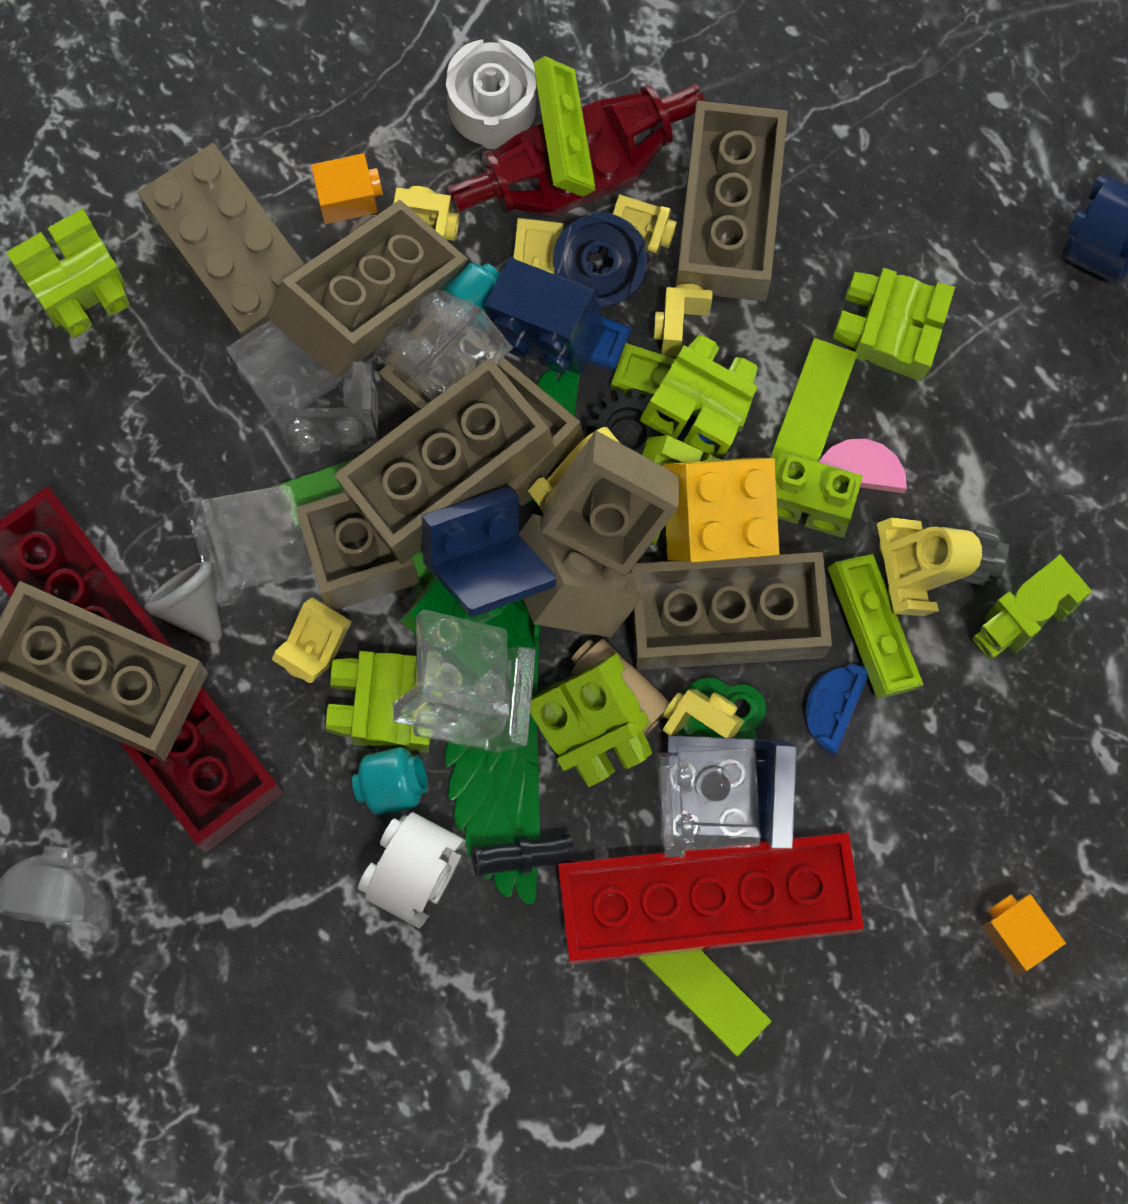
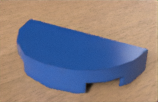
M852 664L843 668L833 669L819 677L807 695L804 716L808 733L819 748L833 757L838 751L868 677L866 668L863 666Z

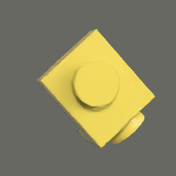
M412 186L409 189L396 188L394 203L401 200L447 241L456 240L459 214L452 213L450 195L437 194L433 190L422 186Z
M619 194L613 214L628 220L638 228L645 237L649 253L658 256L661 246L669 248L677 225L676 221L670 220L671 209L663 206L658 207Z
M518 218L514 259L556 275L553 266V254L556 242L564 229V223Z
M680 284L675 288H666L664 312H655L653 339L662 340V355L673 357L679 355L682 345L684 314L703 316L710 314L713 294L711 290H703L702 287L695 284Z
M311 597L302 605L287 641L275 650L272 660L284 667L292 676L312 683L332 665V660L335 659L352 621Z
M692 689L688 690L685 695L680 692L677 693L669 703L663 714V717L668 719L663 731L670 736L678 735L689 718L693 716L727 739L735 737L744 720L735 715L738 707L725 697L713 692L709 698L699 690Z

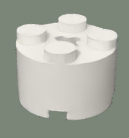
M498 39V43H484L483 40H477L468 43L453 56L447 70L446 94L449 117L457 131L470 141L482 144L483 147L493 150L500 148L512 137L531 126L537 110V83L533 62L523 49L512 42Z
M414 812L408 816L403 815L399 821L394 818L380 841V845L385 847L386 850L377 865L371 863L367 867L359 882L358 889L366 893L365 899L420 928L429 917V915L423 913L428 900L435 904L440 900L461 858V855L454 851L464 847L466 840Z

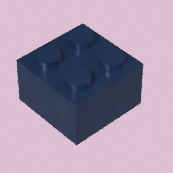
M509 257L485 303L500 345L504 350L517 357L523 358L528 354L538 358L547 368L560 374H566L567 371H571L582 376L606 329L594 289Z

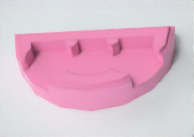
M866 438L847 439L832 446L819 460V463L863 475L860 488L903 494L907 490L906 474L898 457L881 443Z

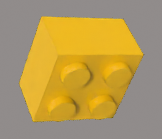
M740 458L663 464L664 468L679 475L678 509L666 523L668 560L702 562L779 555L775 458Z

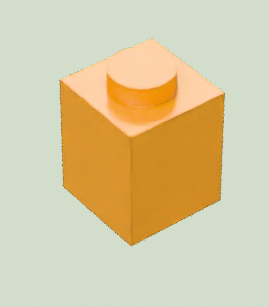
M365 153L311 164L324 224L377 213L375 197L383 195L378 170L377 168L368 170Z
M1012 894L1007 896L988 910L993 919L981 926L1016 975L1027 972L1066 944L1031 894L1018 901Z

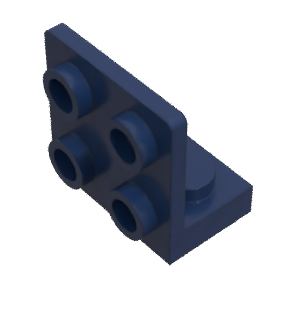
M509 486L422 516L423 563L469 616L474 617L556 586V575L519 536V496Z

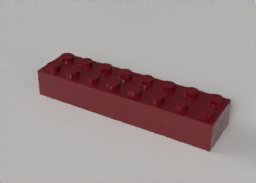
M48 486L0 520V585L10 598L19 581L172 648ZM201 687L165 762L119 742L191 839L205 853L284 794L203 687Z

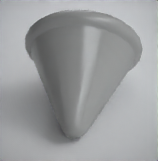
M205 561L199 562L172 577L150 596L144 606L145 613L156 616L209 643L218 642L222 637V629L212 577V564Z

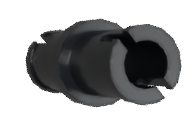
M569 833L528 839L526 835L515 836L513 842L472 846V866L475 876L482 877L483 875L517 871L519 875L530 874L533 868L574 862L572 838Z

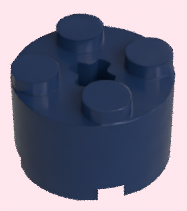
M1100 174L1089 194L1088 199L1092 201L1087 210L1079 209L1068 229L1067 235L1070 238L1063 249L1061 257L1100 277L1119 284L1120 280H1123L1128 273V185L1112 177L1109 178Z
M603 212L588 214L573 221L560 234L553 254V266L556 275L594 289L599 307L622 303L636 294L647 277L650 264L648 246L645 237L638 228L622 217ZM604 246L608 248V256L613 258L614 262L612 267H604L600 274L596 271L597 264L591 261L592 253H601Z

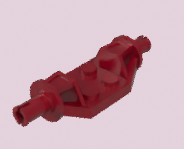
M694 83L690 87L660 98L656 90L647 84L641 87L639 93L600 99L583 106L582 113L595 183V191L584 197L553 185L542 123L515 135L493 153L489 150L483 152V173L457 184L447 186L452 204L456 203L454 208L458 214L494 198L505 212L515 209L556 217L630 186L639 180L662 147L672 143L673 133L671 124L695 114L697 101H705L703 93L697 95L700 88ZM651 128L653 134L636 147L634 137ZM531 179L536 190L510 192L508 185Z

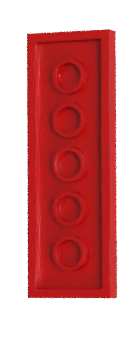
M849 833L794 838L792 848H772L767 842L558 864L569 965L861 933L864 930Z

